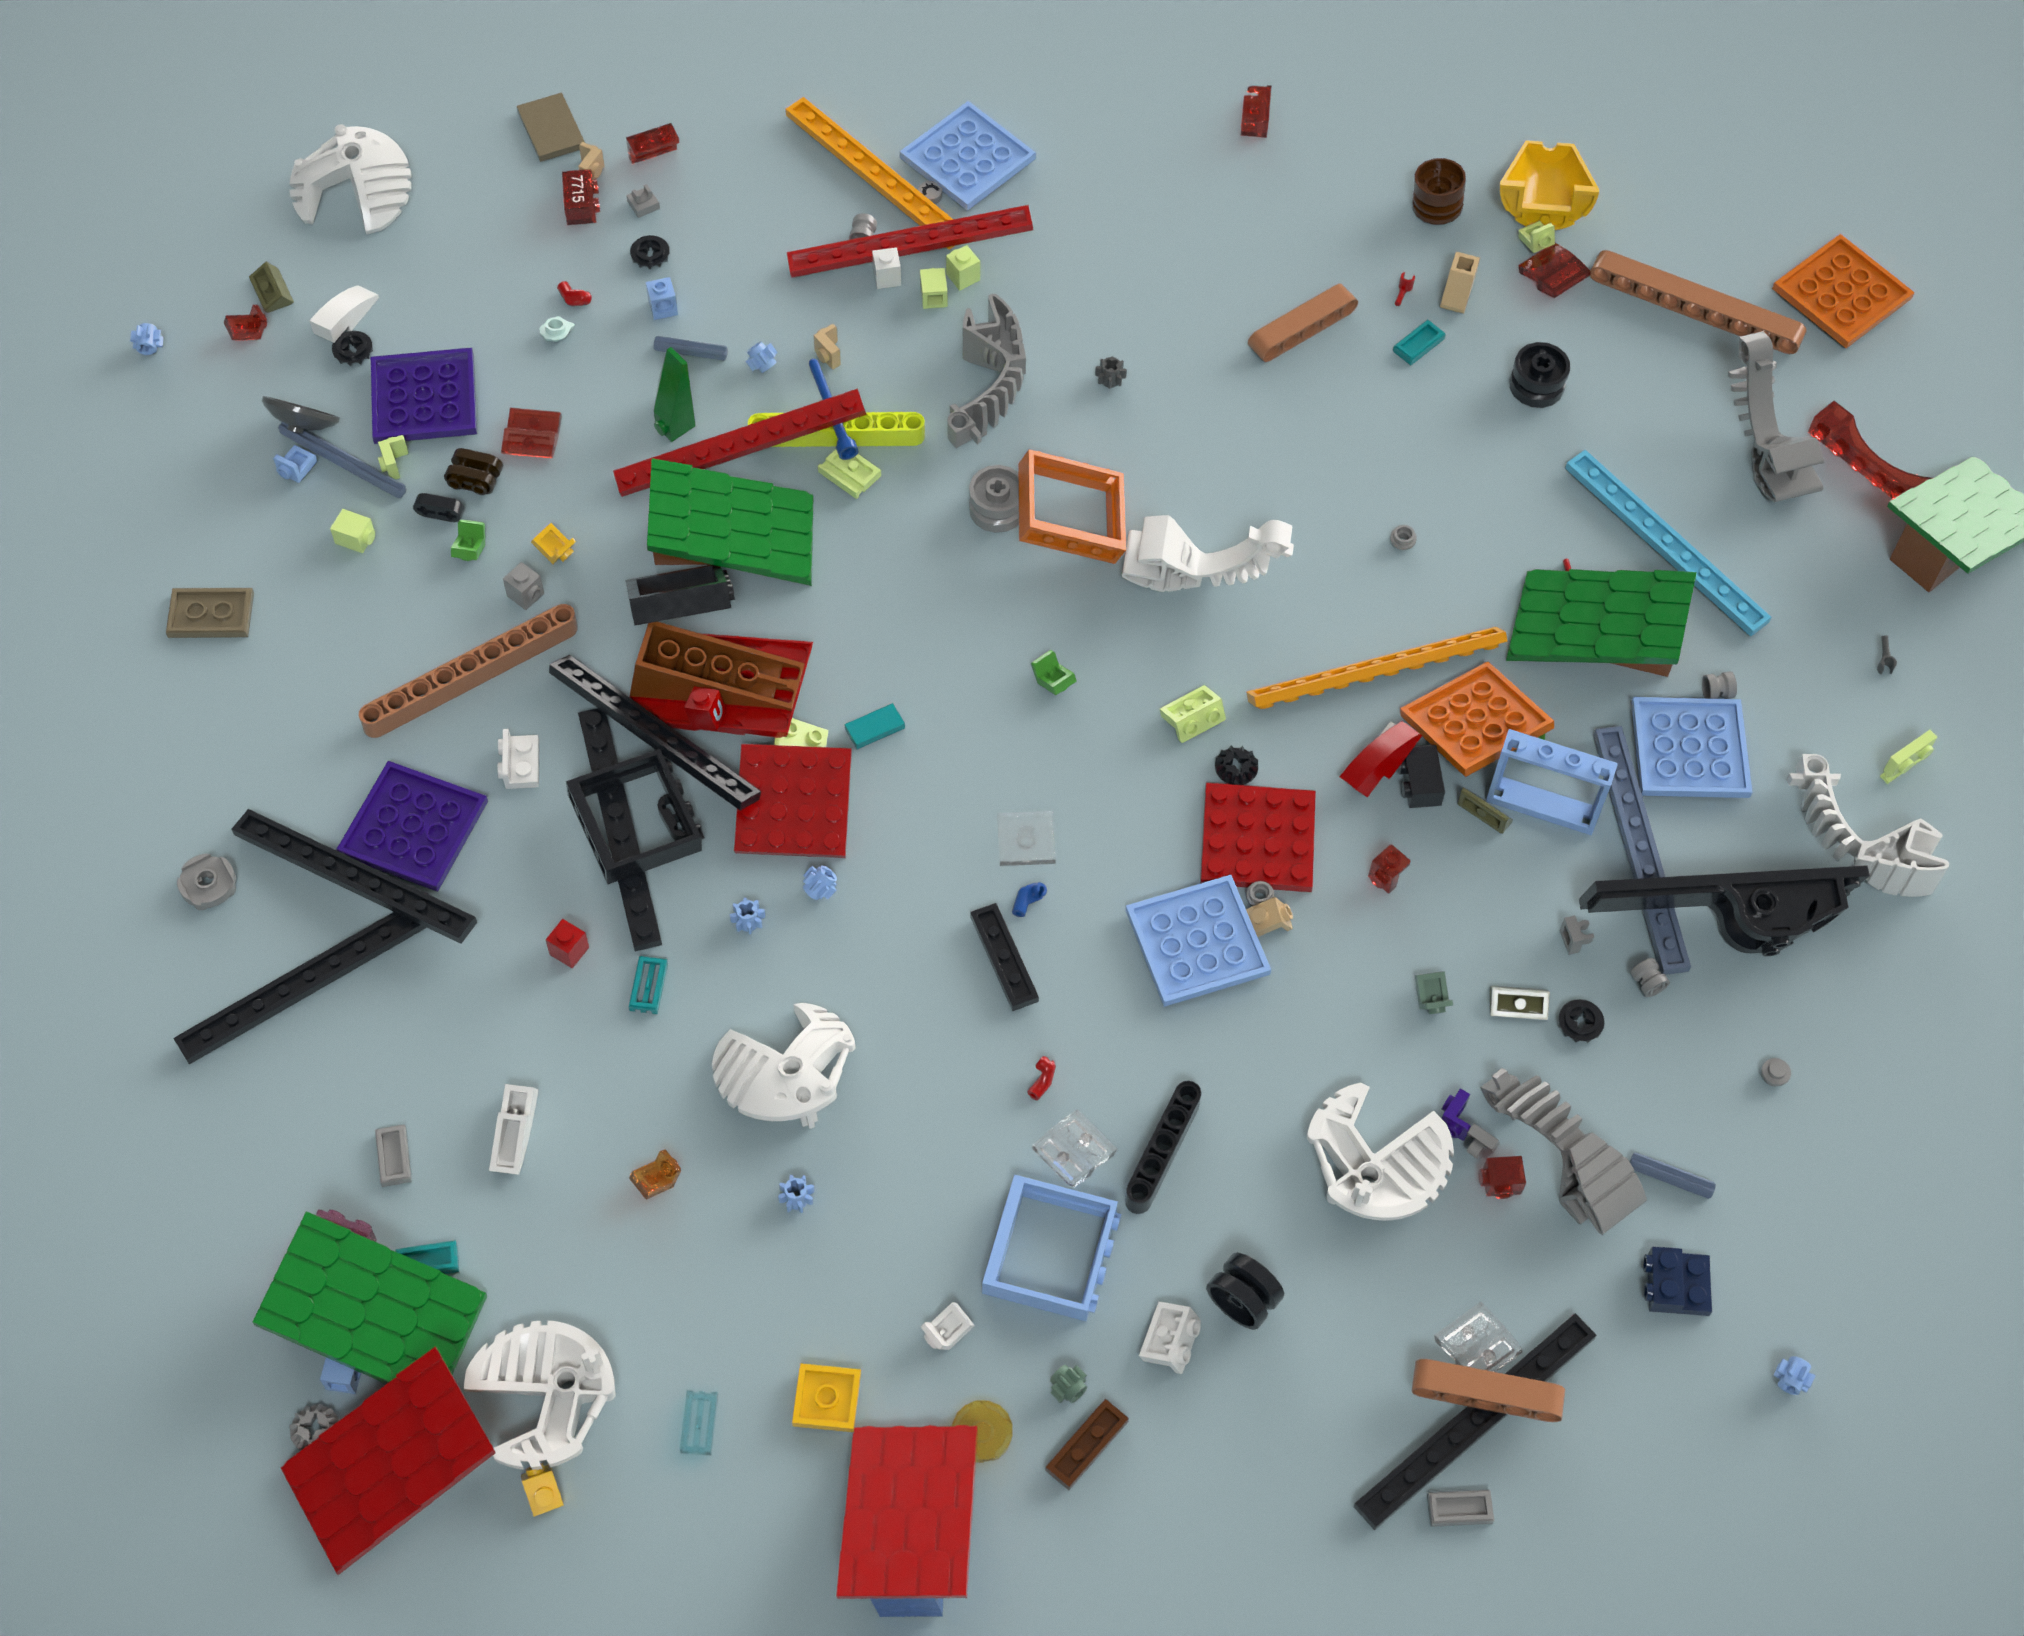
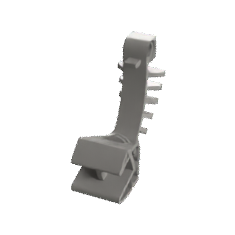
M990 294L988 297V322L975 324L972 310L970 308L966 309L963 320V360L999 371L1001 374L988 390L961 408L956 404L950 405V415L947 418L948 439L955 448L972 439L978 445L981 442V437L987 435L988 422L993 428L998 425L999 414L1003 417L1006 416L1008 403L1013 405L1016 392L1020 391L1022 386L1023 374H1026V355L1019 321L1009 305L996 294Z
M1763 331L1739 337L1738 358L1747 366L1729 371L1728 377L1747 379V381L1731 385V391L1747 392V397L1735 399L1734 405H1748L1749 413L1738 416L1739 421L1750 419L1752 429L1745 430L1744 434L1745 437L1753 435L1755 439L1751 450L1754 482L1772 502H1779L1822 491L1823 484L1812 467L1813 465L1824 463L1818 439L1814 437H1786L1779 432L1774 411V392L1772 391V384L1775 382L1772 371L1777 368V363L1773 361V344L1770 337Z
M1503 1068L1492 1075L1490 1081L1480 1087L1485 1099L1496 1112L1506 1114L1512 1120L1518 1119L1531 1126L1561 1151L1563 1168L1559 1195L1560 1204L1578 1224H1582L1589 1218L1598 1233L1603 1235L1647 1201L1642 1184L1637 1174L1634 1173L1629 1160L1612 1146L1607 1145L1604 1140L1593 1132L1584 1134L1578 1128L1582 1122V1118L1578 1114L1568 1119L1567 1116L1571 1110V1105L1564 1102L1557 1107L1561 1098L1558 1091L1554 1090L1549 1094L1550 1085L1547 1082L1541 1083L1540 1076L1536 1075L1525 1083L1520 1084L1516 1076L1508 1074Z

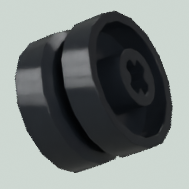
M1535 342L1524 346L1515 357L1510 376V390L1513 396L1522 404L1530 407L1544 408L1554 405L1561 399L1566 387V381L1570 373L1569 358L1559 347L1550 343Z
M1233 1253L1223 1265L1224 1273H1216L1208 1282L1206 1290L1209 1297L1224 1314L1241 1326L1256 1330L1267 1319V1310L1275 1309L1284 1298L1285 1293L1276 1277L1262 1264L1246 1254Z

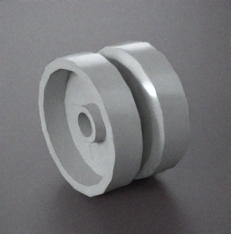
M1003 465L988 466L979 470L972 477L969 485L970 517L977 526L994 533L1007 532L1016 528L1019 525L1018 472L1011 467Z

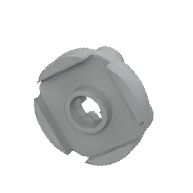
M201 854L191 858L181 868L183 872L180 878L177 879V886L183 899L197 910H206L207 908L218 906L236 892L235 872L228 860L221 856L218 858L212 857L211 854ZM204 877L214 878L209 885H201Z

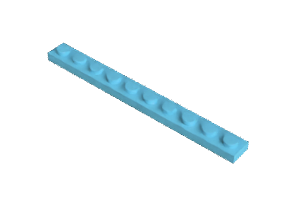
M1582 451L1567 462L1565 469L1675 569L1685 572H1697L1694 586L1750 637L1770 622L1772 617L1588 451Z

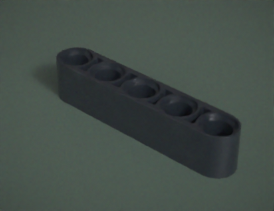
M1183 1081L1176 1087L1127 1185L1125 1205L1132 1213L1143 1214L1151 1207L1198 1112L1202 1093L1199 1085L1193 1081ZM1184 1095H1188L1193 1097L1194 1100L1187 1102L1184 1101L1181 1097ZM1172 1119H1177L1181 1121L1182 1124L1179 1126H1174L1170 1124L1169 1121ZM1164 1143L1167 1144L1170 1147V1149L1160 1150L1157 1147V1145ZM1154 1168L1158 1173L1149 1175L1144 1170ZM1139 1192L1144 1194L1146 1198L1137 1200L1132 1197V1194Z

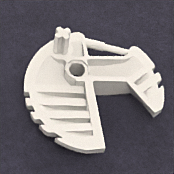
M339 124L335 127L336 135L322 144L318 150L305 159L299 158L295 160L290 176V186L295 189L290 190V196L292 200L297 202H292L305 224H314L322 190L351 179L366 235L382 231L395 221L402 212L399 208L406 205L409 199L406 192L411 191L412 184L408 179L412 178L410 169L406 168L409 166L408 160L401 148L387 135L366 127H346L343 124Z
M808 1003L794 1004V1012L804 1030L795 1038L784 1054L730 1029L719 1041L712 1061L713 1078L716 1088L720 1085L718 1090L721 1097L724 1099L727 1096L728 1105L733 1109L738 1106L739 1113L748 1117L764 1121H788L800 1118L803 1127L808 1125L810 1129L814 1128V1123L818 1121L816 1112L825 1108L837 1098L836 1087L843 1071V1065L848 1053L856 1048L853 1035L844 1022H840L839 1017L834 1013H828L825 1008ZM841 1052L836 1066L833 1067L830 1077L827 1079L821 1072L835 1055Z
M1357 1083L1335 1092L1334 1096L1337 1097L1336 1099L1329 1097L1323 1102L1322 1107L1325 1108L1324 1110L1318 1108L1307 1132V1140L1309 1143L1314 1144L1321 1163L1320 1168L1328 1187L1327 1201L1354 1215L1381 1221L1403 1219L1427 1208L1428 1204L1425 1201L1428 1199L1433 1203L1438 1198L1439 1193L1436 1190L1438 1188L1442 1191L1444 1190L1448 1182L1444 1176L1446 1174L1450 1177L1453 1168L1449 1155L1453 1158L1454 1148L1447 1124L1435 1111H1432L1380 1151L1373 1153L1354 1126L1370 1087L1363 1083ZM1322 1146L1343 1174V1177L1337 1181ZM1369 1176L1373 1178L1375 1182L1369 1183L1368 1180H1363L1362 1177Z
M531 1321L529 1327L524 1328L522 1323L514 1326L513 1332L508 1334L506 1330L500 1332L495 1336L492 1345L488 1347L486 1343L473 1357L466 1369L464 1381L465 1392L545 1396L537 1428L494 1447L496 1452L493 1455L495 1461L516 1469H524L520 1461L528 1462L532 1470L542 1469L539 1461L547 1460L549 1466L554 1467L578 1457L583 1451L582 1442L593 1421L597 1419L605 1402L613 1400L616 1395L613 1370L600 1345L584 1331L558 1321H548L547 1325H542L541 1321ZM565 1382H575L571 1388H561ZM593 1402L584 1424L574 1439L582 1404Z

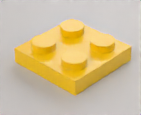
M800 1363L792 1426L854 1432L861 1369Z

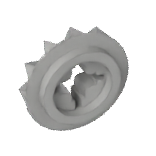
M319 1403L315 1406H305L301 1412L295 1413V1418L292 1424L289 1425L290 1438L293 1444L299 1450H302L319 1438L318 1436L337 1423L339 1418L331 1408ZM317 1418L318 1424L324 1427V1429L316 1430L315 1435L311 1437L310 1431L304 1427L312 1426Z

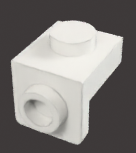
M952 1302L931 1323L924 1322L921 1328L926 1333L924 1335L926 1342L932 1348L950 1350L975 1325L960 1306Z

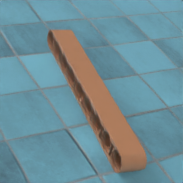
M1603 250L1599 252L1589 271L1590 277L1597 283L1740 337L1763 331L1770 337L1773 349L1786 354L1796 353L1806 334V327L1796 320L1612 251Z
M567 604L557 605L365 704L359 710L358 715L364 733L371 738L381 737L571 638L578 630L574 609Z

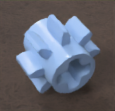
M149 323L137 325L136 331H131L130 341L133 342V349H136L143 355L156 353L157 347L162 348L163 337L160 336L161 330H157L156 326Z
M760 341L747 351L750 357L745 362L752 371L759 369L763 373L776 364L774 357L778 352L771 343L764 345Z
M811 866L803 875L805 877L803 889L808 896L815 900L822 899L823 897L829 899L837 891L835 888L837 877L826 866H821L817 869Z
M745 897L739 904L733 903V911L735 913L730 914L731 923H736L737 932L743 930L752 934V931L757 927L762 929L761 919L765 918V910L759 909L758 900L753 902Z
M790 1175V1180L786 1184H779L780 1190L783 1192L778 1195L779 1203H787V1212L794 1209L803 1213V1208L807 1204L813 1205V1198L810 1194L815 1192L814 1185L806 1186V1176L804 1175L801 1179ZM798 1191L799 1196H795L793 1192Z
M1791 1356L1788 1361L1782 1359L1774 1373V1376L1779 1378V1388L1792 1395H1799L1801 1390L1806 1393L1815 1378L1814 1374L1809 1373L1811 1365L1804 1359Z

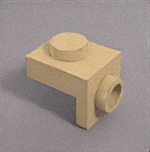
M581 142L579 149L582 162L578 166L580 179L582 175L583 181L581 182L590 186L595 178L601 175L602 169L605 167L603 153L598 147Z
M831 324L826 328L820 329L813 336L814 349L819 360L822 363H827L833 370L841 365L840 349L835 345L838 341L837 327Z
M1276 897L1246 909L1257 937L1280 927L1286 931L1293 929L1291 924L1293 914L1290 907Z

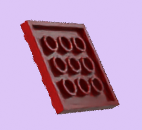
M741 744L739 776L760 790L761 794L760 800L741 811L737 809L735 854L846 858L852 749Z
M1206 783L1200 884L1232 875L1236 887L1248 888L1254 882L1263 881L1268 883L1273 890L1312 892L1316 791Z

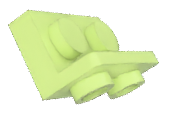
M1205 685L1160 708L1161 717L1176 729L1178 740L1181 743L1226 720L1222 698Z

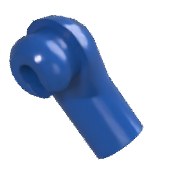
M1037 882L1022 887L1017 893L1012 914L1017 917H1024L1028 905L1041 900L1046 895V885Z

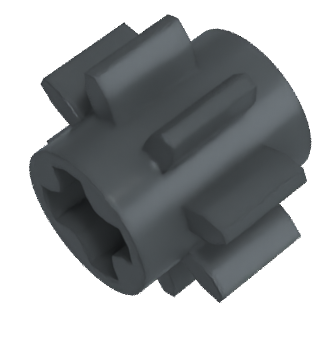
M1113 356L1100 359V366L1095 368V376L1099 377L1098 384H1103L1109 389L1117 385L1122 386V379H1125L1127 375V369L1123 368L1124 361H1119Z

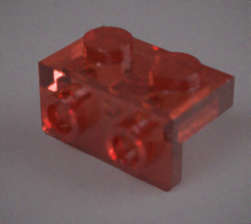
M672 123L626 137L628 156L632 164L677 150V144L680 142Z

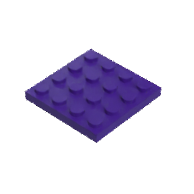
M472 347L370 357L372 438L374 444L401 435L404 436L405 441L477 434L474 353Z
M387 761L336 851L374 869L438 892L488 803L487 796Z

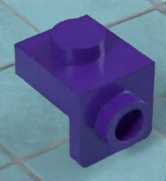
M1460 1088L1455 1097L1449 1095L1441 1109L1445 1112L1441 1119L1447 1124L1452 1138H1459L1464 1141L1471 1126L1459 1119V1116L1465 1109L1470 1094Z

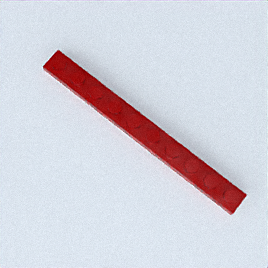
M1024 205L786 253L791 278L873 262L872 251L897 247L898 256L900 257L1032 231L1033 223L1029 206Z
M857 388L652 458L692 465L693 468L707 469L867 414ZM652 458L613 470L621 497L650 488Z

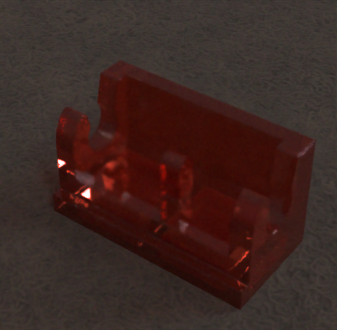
M1267 85V87L1249 86L1247 88V92L1257 93L1258 95H1244L1241 136L1267 138L1272 85Z

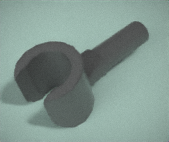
M1884 635L1881 636L1883 653L1882 659L1877 666V671L1879 674H1882L1886 665L1890 668V674H1892L1897 661L1890 655L1888 636Z

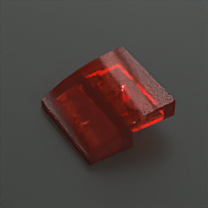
M1557 243L1543 249L1519 264V273L1536 281L1537 290L1553 298H1556L1591 275L1590 270L1580 259Z
M510 408L507 428H504L501 453L553 459L560 432L561 412Z

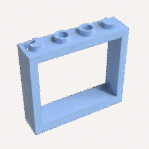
M1509 729L1486 802L1592 835L1611 787L1618 763ZM1512 747L1517 748V751H1511ZM1511 757L1599 785L1600 787L1593 805L1503 777L1508 758ZM1599 775L1604 776L1603 780L1598 778ZM1495 790L1502 791V797L1494 795ZM1582 819H1590V825L1581 823Z
M1014 1174L982 1282V1294L1087 1322L1089 1312L1095 1313L1099 1299V1295L1094 1294L1097 1284L1103 1285L1107 1269L1102 1267L1104 1257L1110 1258L1114 1240L1109 1239L1111 1231H1117L1121 1214L1117 1213L1118 1201ZM1023 1197L1105 1218L1082 1303L998 1282Z

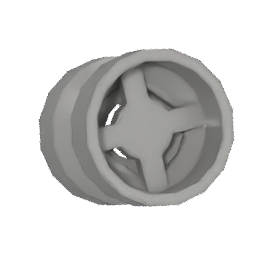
M857 214L853 218V229L850 231L849 240L874 235L873 233H875L877 227L876 219L868 214Z
M1723 672L1717 677L1714 674L1704 675L1702 678L1704 698L1718 699L1719 696L1725 699L1735 698L1737 695V683L1733 672Z
M1654 958L1642 961L1630 972L1634 980L1642 985L1641 990L1646 997L1657 995L1670 984L1666 975L1658 971L1659 965Z

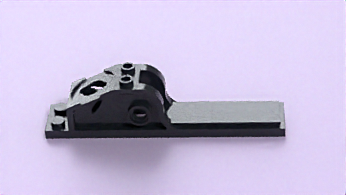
M1868 865L1605 880L1595 881L1579 898L1580 910L1588 909V913L1707 906L1716 914L1722 936L1732 948L1748 954L1762 953L1763 956L1778 955L1781 950L1794 944L1793 940L1811 930L1814 933L1849 907L1847 896L1850 895L1852 890L1860 887L1861 883L1870 875Z

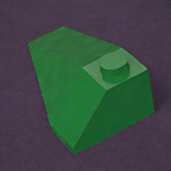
M672 347L666 350L657 384L654 405V427L661 436L665 435L671 442L696 426L688 365Z

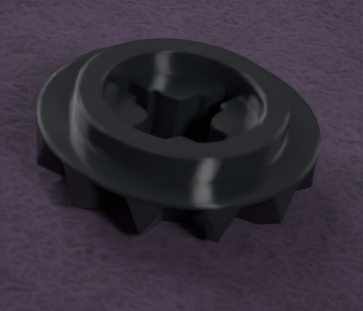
M654 235L638 238L630 248L633 263H638L640 268L647 266L651 269L655 265L660 267L662 262H667L668 255L670 254L668 243L663 238ZM652 248V256L648 257V251Z
M360 331L342 333L335 343L332 344L334 358H337L340 364L347 363L349 366L355 362L361 365L362 360L369 359L370 352H373L370 337ZM349 344L357 350L355 353L349 350Z
M1231 745L1228 749L1221 750L1215 761V770L1219 778L1224 782L1232 785H1245L1256 777L1258 773V759L1255 758L1253 751L1245 750L1243 745L1240 748H1234ZM1234 758L1239 763H1243L1240 772L1235 765H1232Z
M1577 999L1566 1003L1558 1015L1559 1028H1562L1565 1037L1573 1038L1575 1043L1578 1041H1586L1588 1043L1598 1038L1605 1024L1601 1010L1587 1000ZM1583 1013L1586 1024L1583 1025V1028L1578 1029V1023L1574 1020H1578Z

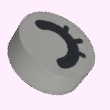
M925 181L919 185L918 191L934 204L941 201L942 187L937 183Z

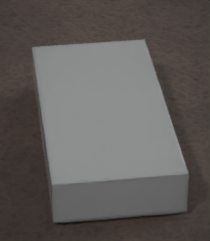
M405 1125L376 1129L379 1174L382 1187L412 1182Z
M1490 1490L1428 1493L1427 1495L1431 1527L1493 1524L1494 1522Z

